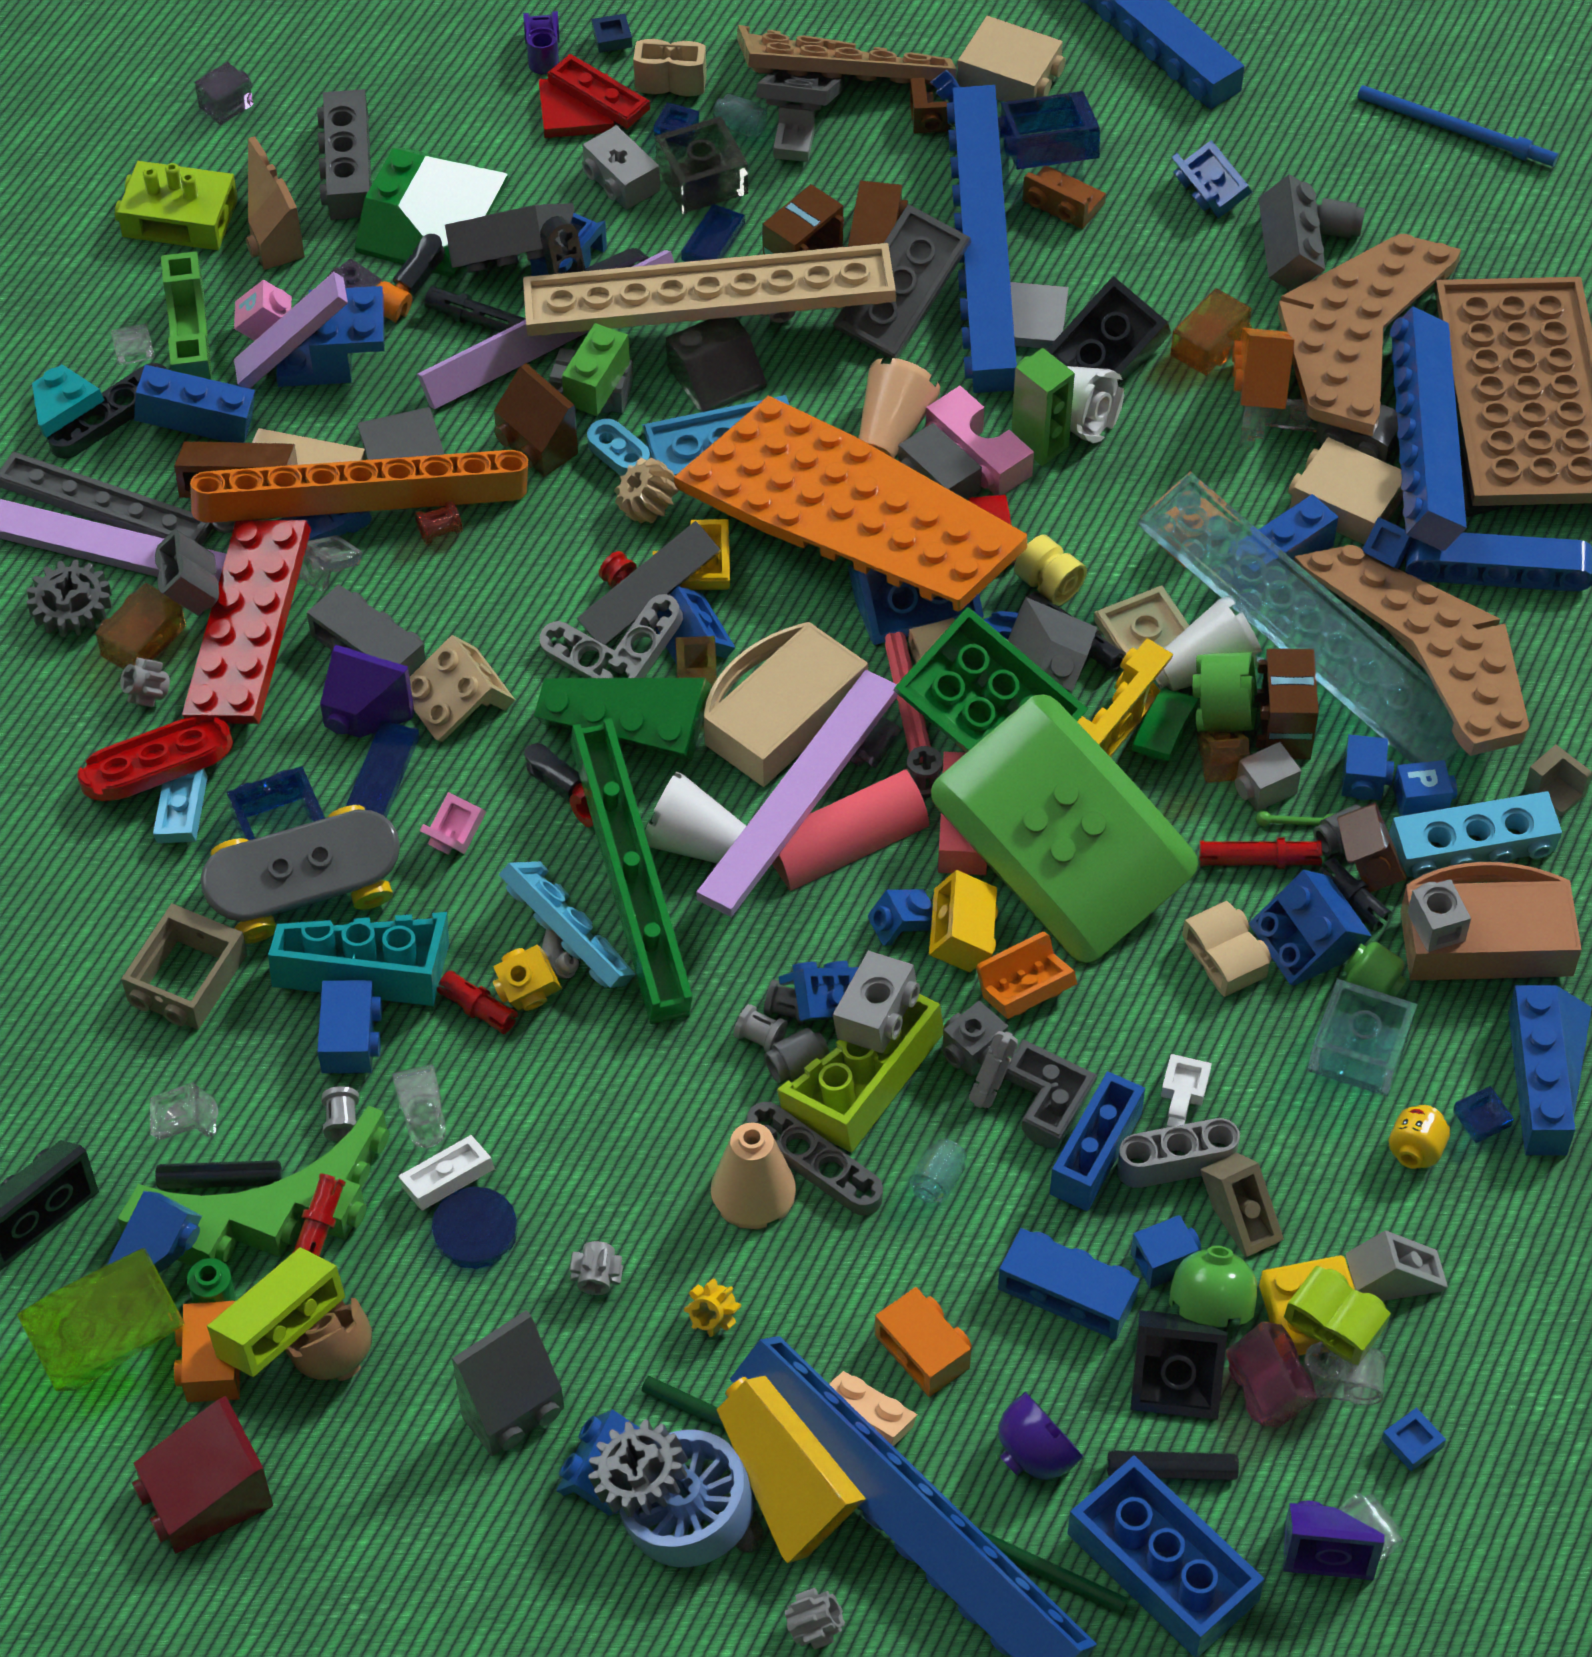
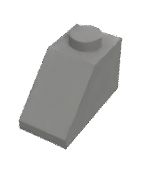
M1385 1230L1345 1253L1355 1289L1362 1293H1371L1382 1301L1442 1292L1448 1288L1436 1249Z

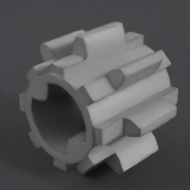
M816 1588L795 1595L797 1602L787 1606L788 1610H785V1617L787 1619L788 1631L792 1634L796 1644L800 1642L801 1646L811 1643L815 1650L833 1643V1635L841 1632V1627H844L845 1624L842 1608L839 1606L835 1595L829 1594V1591L818 1594Z

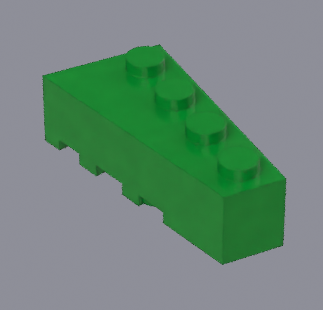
M544 678L534 717L542 724L572 731L573 725L581 724L582 728L603 725L604 719L612 718L619 743L692 761L704 719L706 701L712 685L706 678Z

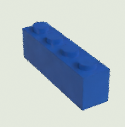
M1515 985L1508 1010L1525 1155H1568L1575 1133L1574 1115L1592 1007L1557 985Z

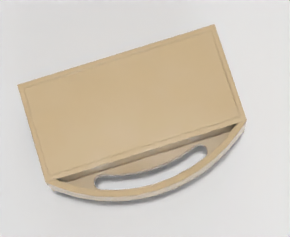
M810 622L783 629L761 639L739 654L722 671L712 686L704 710L705 745L762 787H765L805 750L862 673L868 670V663ZM766 660L749 677H747L739 686H737L728 696L724 698V696L732 687V685L743 674H745L752 667Z

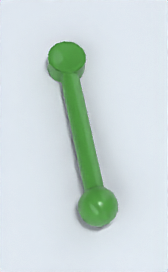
M1260 811L1256 815V822L1262 827L1270 823L1319 826L1321 820L1333 814H1327L1324 818L1276 816L1270 815L1266 811Z

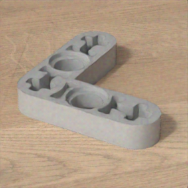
M661 594L653 597L646 604L615 650L561 621L549 623L542 629L540 644L548 657L584 678H614L611 672L606 670L608 664L612 670L619 674L626 670L628 678H644L681 625L683 613L676 599L670 595ZM669 608L672 615L669 618L663 616L659 620L656 613L659 610L665 612ZM656 626L660 632L659 635L653 630ZM563 636L568 645L573 647L571 653L562 644L557 643L554 646L551 639L553 637L560 639ZM640 637H649L653 640L651 648L645 653H636L632 650L634 642ZM594 650L600 653L599 660L595 665L591 667L580 665V658L585 652Z

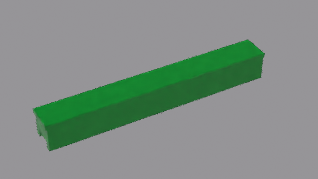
M612 718L604 719L603 725L582 728L581 724L573 725L570 745L649 1022L654 1024L688 1017L691 1014L690 1009L693 995Z

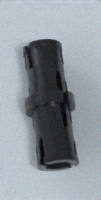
M1333 857L1324 863L1336 874L1335 877L1323 867L1319 869L1317 873L1331 877L1352 909L1370 925L1373 931L1380 929L1384 925L1373 914L1374 911L1385 921L1390 919L1392 911L1387 909L1367 890L1369 886L1362 879L1357 881L1336 858Z

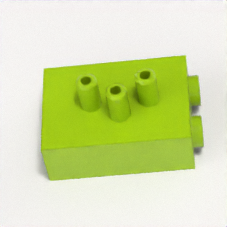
M137 161L132 175L128 174L126 177L123 199L118 200L115 206V220L120 223L122 237L219 250L238 200L234 174L180 167L175 163L166 165Z

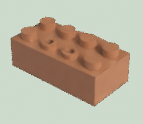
M1473 862L1437 869L1422 875L1406 885L1400 913L1410 980L1574 976L1582 949L1570 880L1548 871L1519 864ZM1451 879L1471 917L1466 941L1427 952L1408 915L1412 891L1428 882L1439 883ZM1476 882H1493V883H1476Z

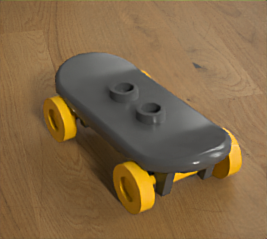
M350 805L335 810L325 819L253 840L243 838L228 840L211 850V857L204 865L200 878L202 893L207 903L218 914L231 920L241 921L234 929L243 932L245 944L256 943L274 935L276 923L272 915L352 892L351 898L356 909L375 908L388 902L393 897L390 883L383 879L392 871L398 860L400 850L398 833L394 825L384 815L372 810H365L361 805Z

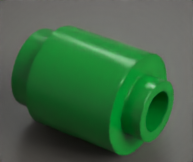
M214 1258L203 1259L195 1263L189 1270L187 1284L193 1303L235 1301L236 1293L231 1273L224 1262Z

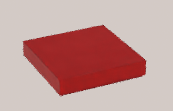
M539 79L544 138L599 134L614 127V121L551 84L548 82V79Z

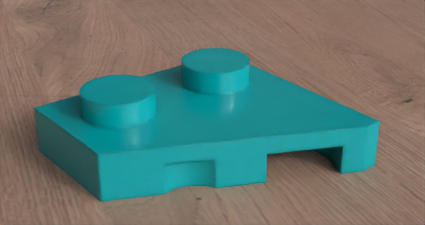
M62 364L49 369L41 378L32 383L38 425L44 437L50 436L104 401L98 387Z

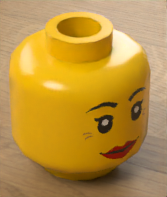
M1418 1105L1406 1108L1399 1114L1388 1139L1389 1148L1405 1167L1412 1169L1431 1167L1437 1164L1450 1138V1127L1442 1113L1431 1106Z

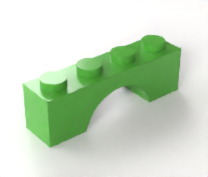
M196 251L162 255V276L170 329L168 344L171 370L212 380L204 288L198 253Z

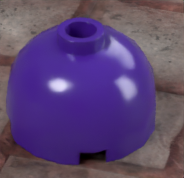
M1027 1392L1017 1397L1003 1412L998 1424V1438L1006 1451L1000 1455V1458L1017 1476L1025 1471L1037 1480H1052L1069 1472L1084 1457Z

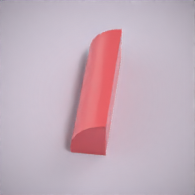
M905 769L810 813L772 863L788 889L792 891L929 827L928 812L916 783Z

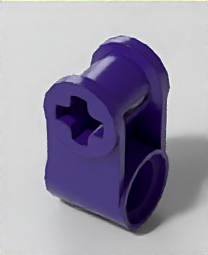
M552 11L551 15L530 16L529 13H523L528 66L534 73L545 75L559 63L558 43L560 42L558 11Z

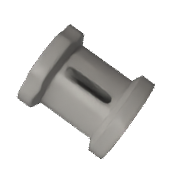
M748 1004L739 1015L734 1027L733 1036L738 1039L747 1038L763 1046L764 1051L768 1052L771 1050V1045L784 1039L788 1022L781 1018L776 1021L757 1012V1007Z
M338 1086L325 1090L321 1097L322 1104L326 1107V1122L323 1124V1133L325 1138L332 1141L343 1139L357 1122L355 1106L359 1103V1093L353 1088Z

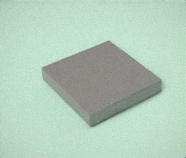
M1010 282L1015 346L1047 349L1064 331L1069 287Z

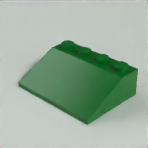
M969 607L958 616L893 689L894 692L966 753L1035 695L1044 694L1051 696L1076 721L1084 716L1088 710L1084 704Z

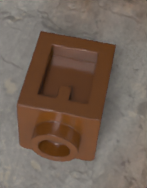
M924 77L910 78V109L913 133L946 132L949 129L947 118L948 102H933V92H926Z

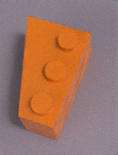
M1242 328L1241 341L1234 340L1232 362H1234V391L1240 392V405L1286 409L1295 339L1287 331Z

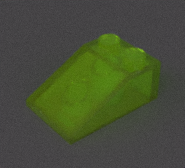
M141 1248L50 1293L17 1313L56 1391L78 1390L185 1325L145 1248Z

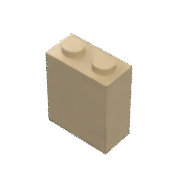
M986 16L958 59L957 83L960 87L995 85L996 99L1034 111L1040 99L1045 100L1047 98L1054 77H1060L1066 62V58L1062 56L1063 41Z
M1329 437L1319 450L1316 448L1312 450L1306 462V470L1302 475L1297 473L1294 476L1288 490V494L1292 495L1290 508L1313 494L1339 517L1336 532L1364 545L1377 518L1380 517L1389 521L1403 500L1401 469Z

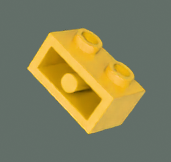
M955 870L934 888L929 947L930 956L971 972L978 963L993 955L996 947L994 927L998 915V906L996 905L997 887Z

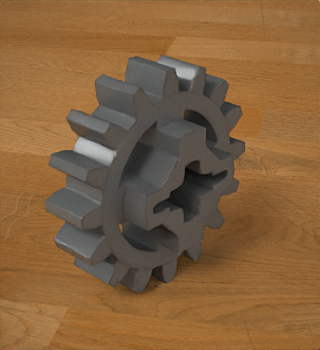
M74 560L71 567H65L64 563L59 561L57 564L58 569L53 571L46 566L43 568L45 573L43 578L39 576L32 578L34 587L27 588L28 609L30 615H33L37 626L44 624L46 633L50 634L55 628H58L61 637H65L68 630L74 629L77 636L81 635V627L87 626L92 630L95 629L94 620H105L107 618L105 609L112 608L110 598L112 593L109 581L105 580L102 570L94 572L93 564L91 563L85 565L84 568H80L78 560Z
M643 1420L639 1429H634L630 1421L626 1422L625 1432L620 1435L617 1431L610 1430L609 1434L612 1441L609 1444L598 1442L596 1446L601 1456L591 1457L589 1460L594 1472L588 1476L601 1503L606 1502L614 1513L623 1507L628 1517H633L638 1507H642L645 1514L650 1515L652 1510L651 1504L655 1502L662 1507H666L668 1504L665 1495L668 1492L677 1495L680 1493V1489L675 1481L687 1478L683 1464L688 1462L675 1433L669 1434L662 1423L653 1430L648 1420Z

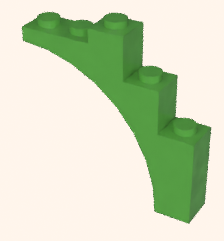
M368 1105L351 1131L327 1154L303 1170L270 1185L239 1193L200 1196L169 1193L138 1184L117 1218L121 1232L123 1233L143 1191L156 1192L202 1215L198 1224L200 1233L196 1242L189 1250H185L184 1254L177 1259L178 1261L191 1266L200 1260L208 1258L227 1262L234 1251L236 1241L281 1257L288 1244L292 1245L296 1241L300 1233L301 1224L304 1223V1219L301 1218L303 1210L309 1209L319 1180V1174L323 1173L334 1176V1180L339 1178L346 1182L333 1216L336 1219L333 1229L329 1228L327 1233L346 1240L352 1228H358L364 1219L367 1206L364 1204L361 1187L369 1176L370 1163L376 1152L381 1153L384 1150L389 1139V1130L386 1127L384 1111Z

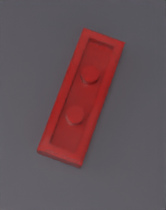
M572 54L565 57L547 73L548 82L626 129L650 110V100Z

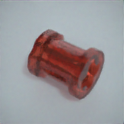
M451 500L445 502V506L427 513L422 511L415 512L418 530L426 545L432 543L433 538L450 532L455 534L463 532L459 513Z

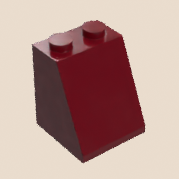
M226 1396L215 1401L133 1463L138 1476L137 1480L131 1482L142 1507L149 1503L151 1504L156 1515L149 1518L155 1534L160 1543L169 1540L175 1554L273 1507L264 1469Z

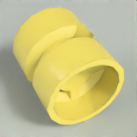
M1040 535L1027 544V549L1017 557L1014 572L1031 587H1038V592L1053 604L1060 606L1069 601L1078 592L1086 578L1087 568L1071 554H1063L1064 550L1047 535Z

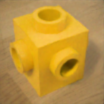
M538 944L527 950L519 948L510 951L501 958V963L493 966L498 976V979L493 981L498 996L503 1003L509 1001L517 1010L524 1008L525 1011L538 1008L547 1001V996L562 989L546 952Z

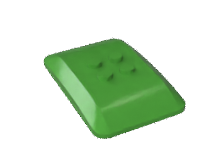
M1035 695L1028 699L942 773L932 785L931 796L936 808L1063 949L1077 962L1093 963L1100 959L1185 885L1197 870V855L1189 844L1058 701L1048 695Z

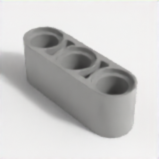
M1215 1118L1130 1135L1122 1141L1119 1148L1117 1175L1121 1182L1132 1188H1142L1202 1176L1200 1169L1238 1151L1239 1130L1230 1120ZM1213 1143H1221V1144H1224V1145L1227 1146V1147L1219 1148V1147H1216V1146H1214V1145H1212V1144H1213ZM1171 1151H1181L1185 1155L1178 1156L1171 1153ZM1138 1158L1143 1160L1144 1163L1137 1164L1131 1162L1130 1159Z

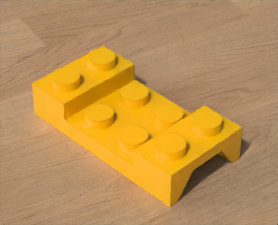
M1148 638L1145 639L1138 649L1132 647L1124 656L1120 664L1124 671L1114 686L1116 692L1112 698L1113 704L1108 710L1101 708L1092 722L1083 716L1077 721L1110 757L1115 754L1146 716L1153 701L1160 692L1153 681L1173 657L1171 652Z

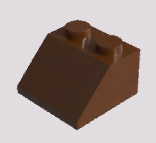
M527 363L523 364L494 409V433L503 446H510L513 450L525 454L528 458V467H533L545 477L578 454L575 405Z

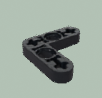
M562 216L551 217L543 224L540 231L549 275L632 267L636 265L634 263H640L649 258L640 249L631 248L585 268L578 232L567 219ZM558 236L564 245L563 247L555 240ZM566 258H573L571 267L566 272L559 273L561 262Z

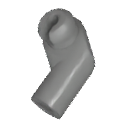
M546 929L542 949L546 952L557 978H571L579 967V960L575 957H569V953L562 950L561 942L563 940L553 930Z

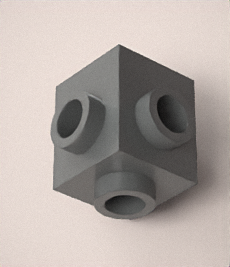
M978 1001L962 1015L960 1013L953 1015L945 1024L942 1045L944 1057L953 1067L962 1068L972 1077L980 1070L988 1050H993V1048H990V1044L995 1033L998 1031L1008 1032L1009 1026L981 1001Z

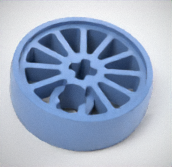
M680 1430L669 1433H675L682 1445L687 1460L691 1459L689 1469L685 1463L683 1464L687 1478L675 1481L680 1489V1493L677 1495L668 1492L665 1495L668 1504L666 1507L660 1506L657 1502L651 1504L655 1508L651 1510L650 1515H646L645 1512L639 1514L640 1507L636 1509L633 1517H628L623 1507H621L619 1513L631 1539L647 1556L668 1566L693 1567L706 1564L721 1557L740 1541L753 1517L755 1495L750 1486L747 1471L738 1454L729 1443L709 1432ZM706 1459L713 1460L712 1464L701 1475L704 1461ZM727 1469H730L731 1474L718 1480ZM729 1492H730V1494H731V1497H724V1496H723V1495H725V1494H727V1493H729ZM711 1510H713V1511H722V1512H720L718 1515H716V1514L713 1513ZM706 1520L710 1525L702 1529L701 1521ZM659 1523V1525L652 1532L648 1529L649 1527ZM693 1525L695 1531L688 1535L689 1526ZM676 1528L675 1534H674V1537H673V1535H670V1534H671V1533L674 1531V1529Z

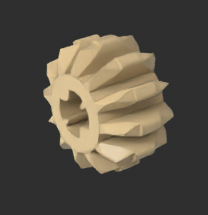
M652 457L648 460L640 458L635 466L628 465L627 473L624 476H619L621 484L614 490L618 495L615 503L633 521L653 523L658 515L665 516V509L669 505H674L672 497L679 490L674 483L675 475L673 471L668 469L664 463Z

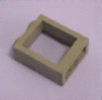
M171 903L121 978L127 1001L141 1011L151 1010L164 1015L168 1021L175 1025H188L199 1030L247 956L243 932ZM177 942L219 958L191 1001L150 985Z

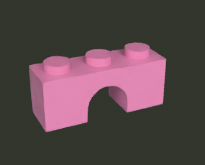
M958 386L926 407L925 427L934 423L982 467L981 486L983 488H988L994 495H1004L1032 476L1034 451L1013 432L1008 430L995 438L978 436L983 432L984 406L961 386Z

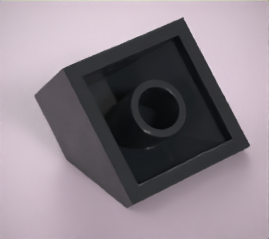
M1139 1310L1130 1410L1218 1420L1227 1332L1185 1319L1179 1314Z

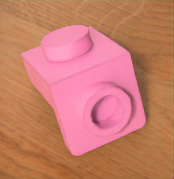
M448 792L431 826L423 824L420 831L431 837L427 844L449 855L453 848L465 854L486 811Z

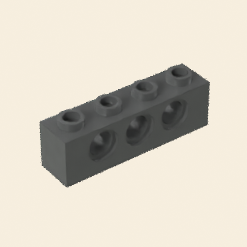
M365 89L323 92V107H317L319 128H324V132H318L320 154H325V158H319L321 180L326 179V184H320L321 205H328L330 220L361 218L365 197L372 186Z

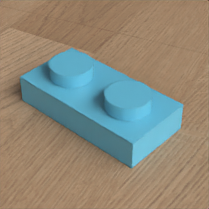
M204 769L162 784L153 831L157 843L196 842L208 778Z

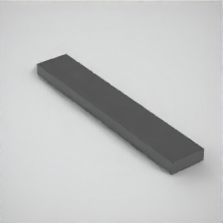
M14 451L0 469V488L114 527L164 539L176 529L201 546L213 529V523L198 521L190 511Z

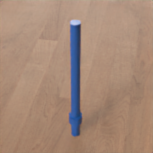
M1364 85L1359 89L1358 99L1512 152V157L1527 161L1529 158L1552 167L1555 166L1558 160L1559 153L1533 145L1534 141L1519 136L1516 139Z

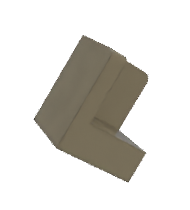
M1555 744L1530 766L1524 790L1529 794L1549 791L1556 815L1563 816L1586 796L1592 772Z

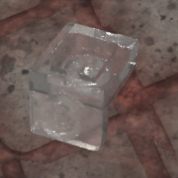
M338 535L308 541L299 578L318 591H325L329 586L331 572H340L345 568L359 566L362 551Z
M189 1083L150 1097V1134L158 1140H163L192 1129H197L206 1137L216 1135L217 1103L211 1095L194 1083Z

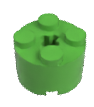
M1252 652L1197 655V674H1193L1192 681L1194 698H1200V709L1196 711L1197 731L1206 733L1255 731L1257 708H1250L1254 707L1255 695H1257L1256 666Z

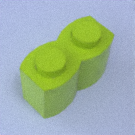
M1315 1266L1288 1302L1284 1318L1300 1332L1321 1341L1329 1350L1342 1359L1359 1365L1385 1330L1391 1313L1377 1296L1352 1289L1347 1279L1338 1271Z

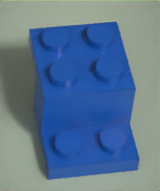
M383 287L345 288L348 304L277 364L278 387L352 383V353L385 351Z

